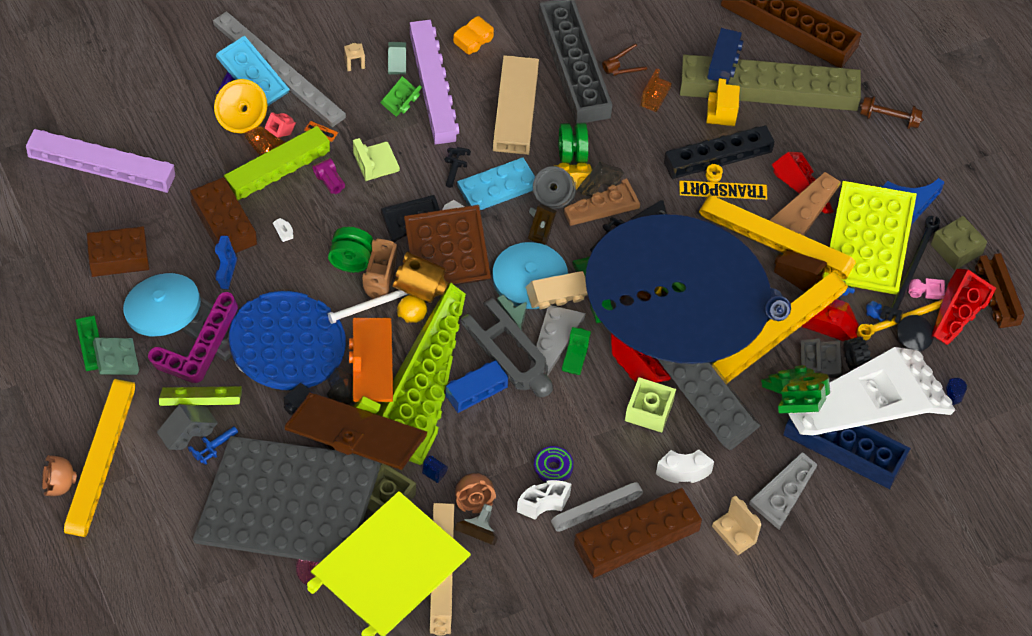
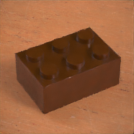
M144 226L87 233L89 265L92 277L149 270Z

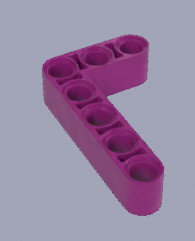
M223 292L217 297L188 358L161 347H154L148 354V359L153 366L160 371L188 382H201L237 312L238 304L233 295L229 292ZM227 301H231L230 305L224 306ZM223 318L220 323H215L217 319ZM210 335H214L213 339L207 340ZM206 352L203 357H198L200 353ZM163 356L160 361H155L157 357ZM180 362V365L178 367L173 368V365L175 363ZM193 369H197V372L195 374L190 375V372Z

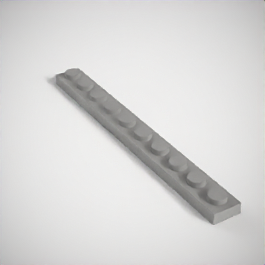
M227 11L213 20V25L233 42L245 35L290 89L289 91L332 128L346 118L345 112Z

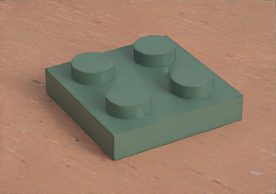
M133 338L94 339L93 345L99 374H138L139 367Z

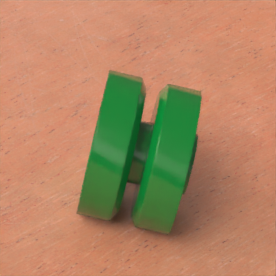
M570 123L559 124L558 150L561 163H571L573 152L577 163H587L588 131L586 123H576L574 132Z
M342 227L334 232L328 254L330 263L334 267L346 272L364 271L368 267L370 254L372 253L373 238L366 231L359 228Z

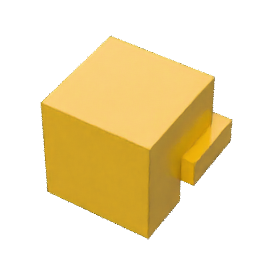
M719 79L717 93L709 92L706 123L735 126L739 109L740 86L726 85V79Z

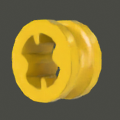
M717 164L709 165L706 170L707 180L710 182L720 181L723 173L722 167Z

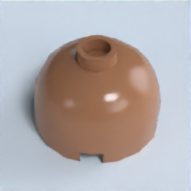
M48 455L45 461H49V464L44 466L42 487L43 489L47 488L44 495L61 496L71 488L72 483L75 484L77 474L76 471H73V467L67 459Z
M471 473L462 477L457 483L455 498L458 507L462 511L473 510L472 513L477 514L482 511L484 504L493 505L492 501L494 498L496 499V493L492 482L485 475Z

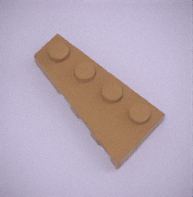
M824 172L769 221L804 236L841 182Z
M626 178L617 186L612 185L602 193L597 192L593 194L592 198L582 199L565 207L564 214L569 225L572 226L639 209L640 202Z

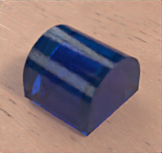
M951 378L946 387V392L952 400V405L961 403L967 390L966 382L960 378Z
M430 455L424 460L422 474L439 483L446 474L448 466Z

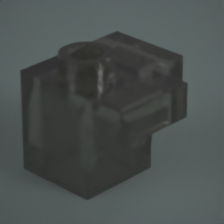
M336 368L327 380L331 387L327 393L328 398L344 404L357 403L353 401V375L345 372L343 368Z

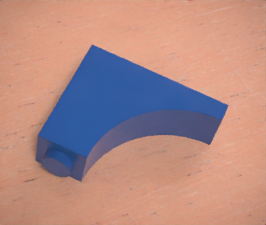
M938 178L933 183L919 188L902 187L887 181L883 186L880 185L879 187L917 194L912 225L941 193L944 181Z

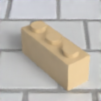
M583 271L534 280L526 286L532 308L539 307V309H545L550 307L551 304L561 306L566 304L567 301L572 300L576 303L584 300V297L587 295Z

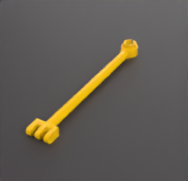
M943 299L904 313L901 320L909 315L921 316L940 309ZM893 317L892 322L885 320L874 325L861 324L858 327L857 335L858 337H863V340H869L875 332L896 325V317Z

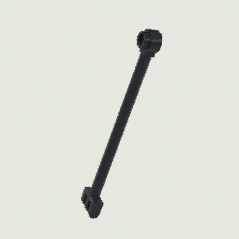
M934 216L926 218V230L902 281L899 292L891 307L884 306L880 316L881 319H885L886 314H888L887 321L892 322L895 316V323L899 324L903 311L898 309L932 233L936 232L940 227V219L937 216L934 225Z

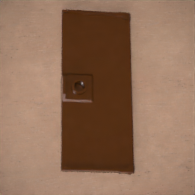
M312 392L308 394L285 425L286 431L331 445L336 451L347 455L354 453L399 470L405 467L427 436V431Z

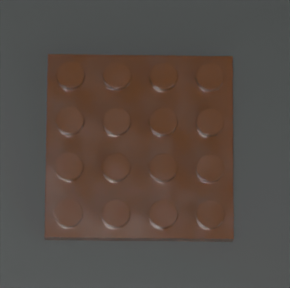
M479 205L404 216L410 253L446 268L444 279L448 281V285L450 283L459 285L491 280Z

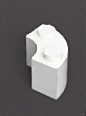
M670 450L658 462L656 475L673 483L690 481L694 483L712 473L714 461L700 450L686 455Z
M550 480L537 486H531L518 499L517 512L536 519L539 514L548 510L562 511L570 496L571 484L564 481Z

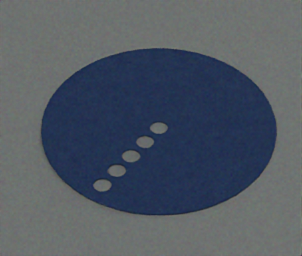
M670 214L636 218L617 226L607 233L597 243L588 260L585 277L586 291L597 317L620 341L634 350L653 358L685 364L708 363L721 360L740 352L751 344L761 333L767 322L768 315L766 314L765 307L771 298V289L763 266L743 242L726 230L709 222L688 216ZM681 282L685 285L686 289L683 292H676L672 289V284ZM659 286L665 287L668 290V295L660 297L655 294L654 289ZM639 291H647L650 293L651 299L641 301L637 297V293ZM623 295H628L633 298L634 302L632 305L626 306L619 299ZM607 299L615 302L616 307L613 310H607L602 306V302Z

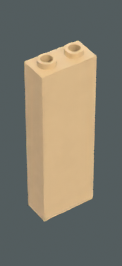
M503 56L493 151L529 155L539 59Z
M434 503L433 521L452 538L454 530V504ZM452 573L431 592L430 633L438 636L451 634Z

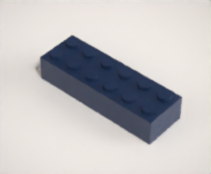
M790 418L783 436L888 489L893 485L911 449L865 425L817 435H802Z

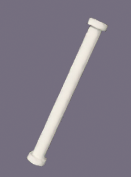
M397 290L335 313L330 312L328 313V319L333 324L336 323V320L406 296L408 293Z

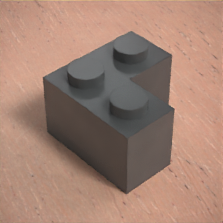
M179 404L157 433L169 450H183L187 447L188 442L193 436L207 437L210 435L218 422L207 406Z

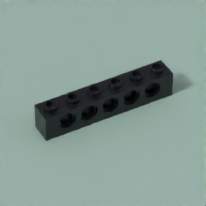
M766 125L757 126L727 136L723 135L712 140H705L682 148L671 149L665 153L664 164L671 178L676 179L705 171L711 164L724 166L772 153L775 141Z

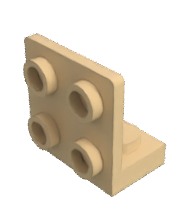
M734 496L731 499L728 513L713 522L712 527L737 555H740L756 544L761 522L755 514L748 510L743 500H739L737 496Z

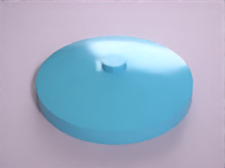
M519 243L508 247L497 257L493 266V285L500 296L504 294L507 300L512 301L514 306L517 307L527 302L526 309H538L539 307H531L526 286L534 280L568 274V269L563 258L554 249L540 243Z
M164 273L149 277L137 284L127 295L123 311L128 325L137 333L146 336H164L184 328L194 319L199 311L201 298L197 286L191 279L180 274Z

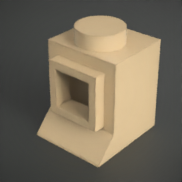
M352 43L344 46V60L347 71H351V59L359 58L361 69H365V54L362 43Z

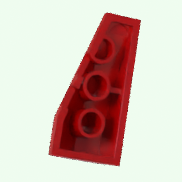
M787 152L771 164L774 168V174L799 194L816 180L812 177L811 174L814 171L802 152ZM829 201L822 210L825 214H832L834 212Z
M956 269L947 286L931 336L948 345L963 330V327L969 321H972L981 309H984L989 304L996 287L968 269Z

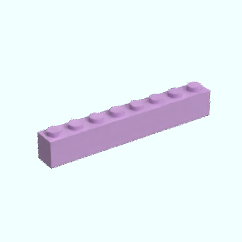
M431 20L410 22V38L434 144L456 142L459 126L458 123L454 122L456 120L455 109H451L453 102L452 96L448 95L449 83L444 79L446 78L445 67L441 66L443 64L442 54H438L440 47L439 41L435 40L436 28L435 26L432 27Z
M34 129L26 144L27 154L30 158L168 193L175 177L174 165L169 162L118 151L115 148H107L98 144L83 142L79 139L67 138L63 135L48 133L44 130Z

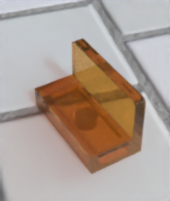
M657 68L646 85L641 99V106L654 112L658 111L672 83L659 78L660 69Z

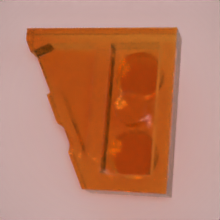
M262 126L245 132V138L260 156L286 143L281 140V137L277 138Z

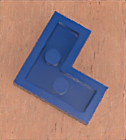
M220 236L219 243L215 247V252L220 259V267L216 271V281H218L221 289H229L237 257L229 237Z

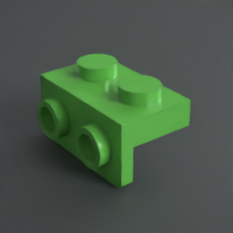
M402 76L380 103L397 117L401 112L404 114L410 108L409 102H414L420 96L419 90L422 87L419 85L415 88Z

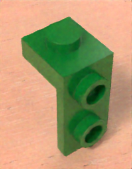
M572 327L562 371L576 375L581 374L589 347L591 331Z

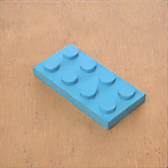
M245 35L216 54V58L235 80L246 79L259 85L266 95L268 106L289 93L290 89Z
M522 157L457 181V187L468 206L479 205L480 210L533 191L535 176Z

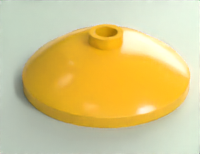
M238 79L231 81L217 94L214 104L215 116L220 125L230 132L238 134L250 132L256 129L264 120L268 106L267 98L262 88L250 80ZM247 106V110L243 112V108Z

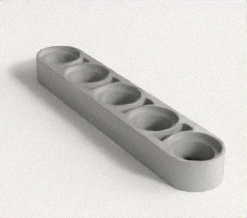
M637 482L631 483L560 513L551 520V523L557 532L563 531L639 498L643 491Z

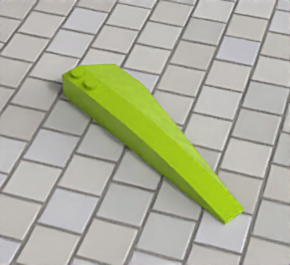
M452 283L448 285L443 296H441L393 380V402H382L379 411L376 413V415L427 431L426 438L409 460L418 465L423 464L438 434L439 427L436 424L441 419L442 411L440 410L445 399L444 390L448 384L453 359L452 351L456 345L455 336L460 325L458 324L459 316L462 315L466 295Z

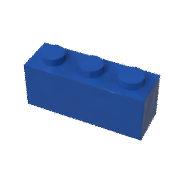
M496 360L486 363L480 369L474 372L470 371L464 377L449 382L446 385V397L457 413L508 388V376Z

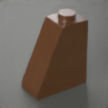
M786 250L783 255L780 254L776 258L774 273L802 291L807 292L823 279L827 262Z

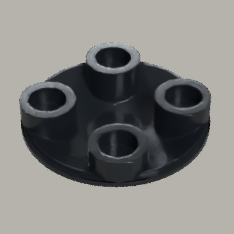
M906 316L898 324L897 341L908 349L922 352L933 342L934 337L931 336L933 328L921 316Z

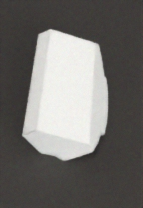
M281 218L273 222L283 242L293 239V229L289 222Z

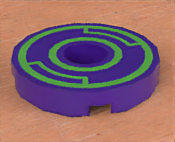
M550 446L543 448L537 453L534 459V470L544 482L550 480L564 481L570 478L573 472L574 461L565 449ZM556 462L559 467L555 469L550 468L548 464Z

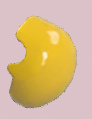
M407 295L402 298L397 306L398 317H402L406 323H417L423 320L427 314L425 301L413 295Z

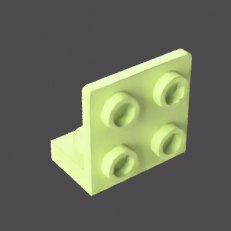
M360 138L353 140V154L365 181L400 171V167L388 142L367 147L366 144H362Z

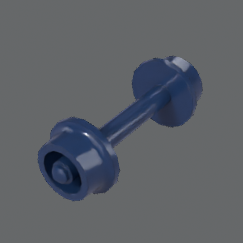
M770 288L771 298L766 303V314L774 321H782L789 316L791 304L779 290Z

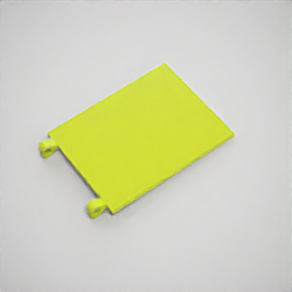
M398 491L311 570L315 578L307 583V590L314 594L324 584L369 625V627L362 631V636H375L376 633L380 636H386L471 554Z

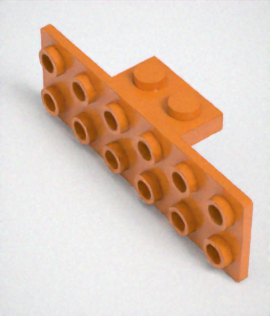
M353 318V338H349V350H353L349 351V363H353V401L358 402L364 396L375 402H393L391 318Z

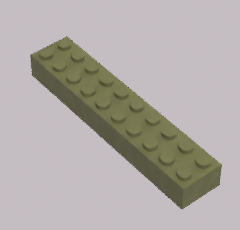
M683 54L680 96L709 98V92L717 93L718 81L707 79L712 57ZM739 59L738 64L733 66L736 67L734 78L730 77L729 83L726 84L740 86L739 101L857 111L861 99V70Z

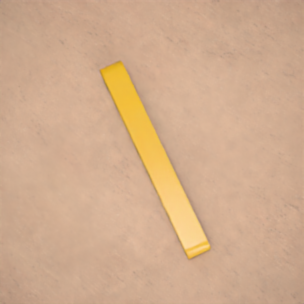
M709 195L699 210L702 217L777 251L785 253L786 250L823 260L827 262L825 272L829 274L835 272L841 279H847L856 264L852 257L715 196Z
M835 272L830 273L791 303V312L786 319L782 321L770 319L766 322L757 338L746 348L732 356L717 360L713 364L729 383L847 290L848 285Z
M119 379L113 380L66 518L65 534L86 537L134 395L135 382Z

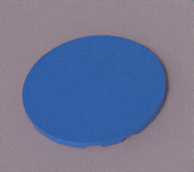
M275 291L262 294L259 298L248 301L239 309L230 326L229 348L238 367L254 381L274 389L293 390L299 383L310 388L327 380L342 362L346 337L340 320H336V323L333 324L330 323L328 313L331 312V309L323 302L309 298L308 295L299 292Z

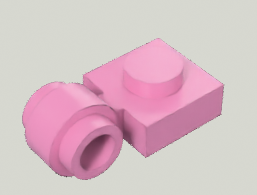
M926 278L923 284L919 279H913L909 284L908 293L913 298L921 297L922 293H925V298L942 300L945 295V280Z

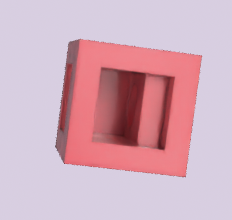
M272 112L265 129L277 138L291 135L296 122L285 113L275 114Z

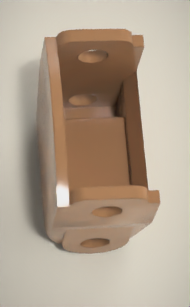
M384 239L372 241V253L366 274L363 273L362 279L365 293L373 299L389 294L397 258V244H394L392 241Z

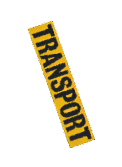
M679 181L680 196L708 197L711 195L722 198L767 200V185Z

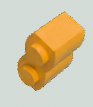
M477 16L455 32L453 43L468 55L473 52L475 53L480 49L481 45L489 43L493 39L494 28L480 16Z

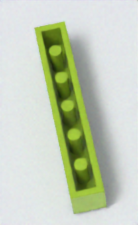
M316 126L225 174L224 178L237 200L246 198L251 193L263 189L266 185L278 181L281 177L295 172L304 165L310 164L320 156H325L330 152L329 139Z

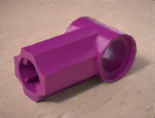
M331 158L313 165L315 176L318 180L323 181L331 194L334 193L336 195L345 188V183L337 173L336 166Z

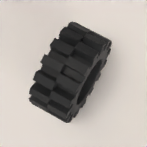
M860 336L844 341V357H846L845 361L848 363L850 371L872 360L871 352L868 350L869 346L866 344V340H863V337Z

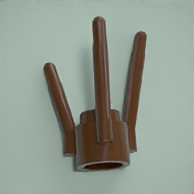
M635 43L615 56L602 61L606 74L612 73L615 76L621 73L647 70L646 66L618 70L620 67L618 59L635 48L637 44Z

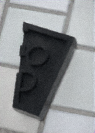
M435 195L381 208V213L392 242H396L407 235L404 216L440 211Z

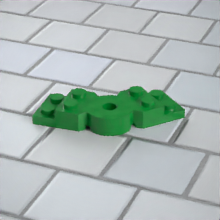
M805 365L796 366L795 369L781 370L778 374H771L768 376L769 378L761 380L763 388L782 394V400L778 405L779 413L819 412L826 401V396L831 392L829 376L824 373H815V370L807 368Z

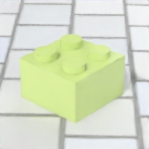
M638 378L627 407L625 421L662 433L674 402L676 389Z

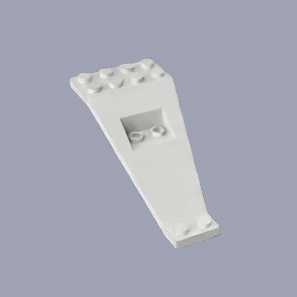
M894 347L830 382L831 392L826 396V401L819 412L788 414L800 434L817 435L923 413L951 415L955 408L952 405V400L942 390L941 383L933 376L932 369L924 362L923 355L918 350Z

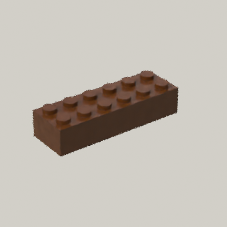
M680 488L575 534L574 547L592 578H595L700 531L702 519L684 489Z

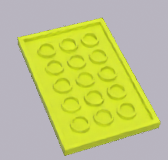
M843 181L830 248L842 252L856 261L848 278L842 279L848 286L897 295L916 193ZM825 272V273H824V278H825L827 275H829V273Z

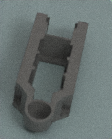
M490 297L483 302L497 322L487 331H484L469 313L460 318L467 332L492 361L496 360L516 389H531L537 397H546L552 393L553 385L547 377L548 365L546 364L545 356L494 298ZM504 331L507 335L510 334L516 341L517 346L526 352L530 361L533 360L535 366L527 372H519L494 343L493 339Z

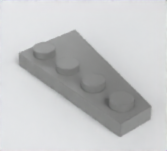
M553 305L547 308L536 345L546 358V364L548 365L547 375L555 366L562 351L567 347L572 327L578 328L580 323L583 322L586 313ZM533 360L531 361L530 369L535 366Z
M802 452L752 498L749 505L780 530L816 470L817 464Z

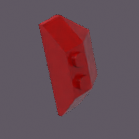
M836 299L801 327L845 341L857 338L859 324L849 303Z
M611 333L612 355L635 382L638 381V378L652 382L670 380V375L658 359L634 350Z

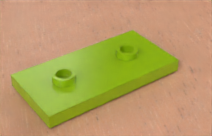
M242 386L162 388L159 405L240 404Z

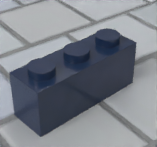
M721 28L707 79L714 81L726 79V84H728L730 77L734 78L736 67L733 66L738 64L740 54L737 52L742 50L744 42L741 40V32Z

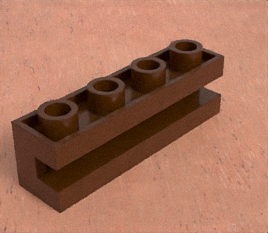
M994 254L992 260H989L987 255L980 256L975 265L976 274L996 287L988 304L993 311V320L997 322L999 328L1021 325L1025 314L1002 254Z

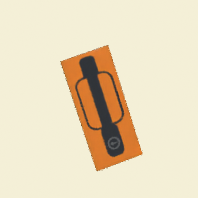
M312 121L309 122L304 130L308 131L318 126L330 142H333L339 133Z

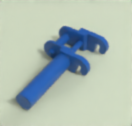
M233 426L211 442L206 437H203L202 441L205 442L207 448L201 452L195 451L192 446H189L188 450L192 452L197 461L200 460L201 463L206 465L208 459L217 457V452L213 449L227 441L230 436L236 435L238 430ZM206 451L210 452L207 456H202Z

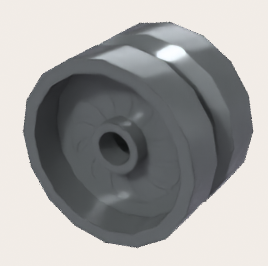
M557 166L546 167L535 176L533 192L536 199L544 206L553 210L562 209L574 200L576 183L573 177L563 168ZM556 185L557 189L553 191L552 186Z

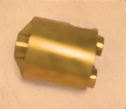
M406 252L403 265L399 266L392 287L432 303L436 296H443L447 288L448 281L444 279L446 268Z

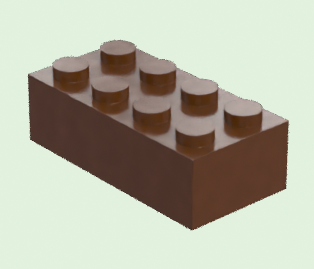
M224 177L190 190L191 203L215 246L219 243L220 236L229 237L235 253L257 245L256 231Z

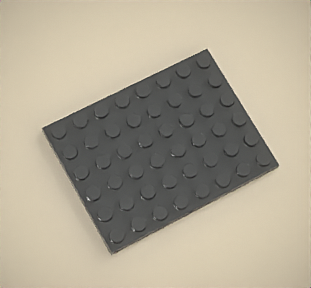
M230 436L193 541L195 544L321 562L362 525L381 463L354 453L347 455L330 449Z

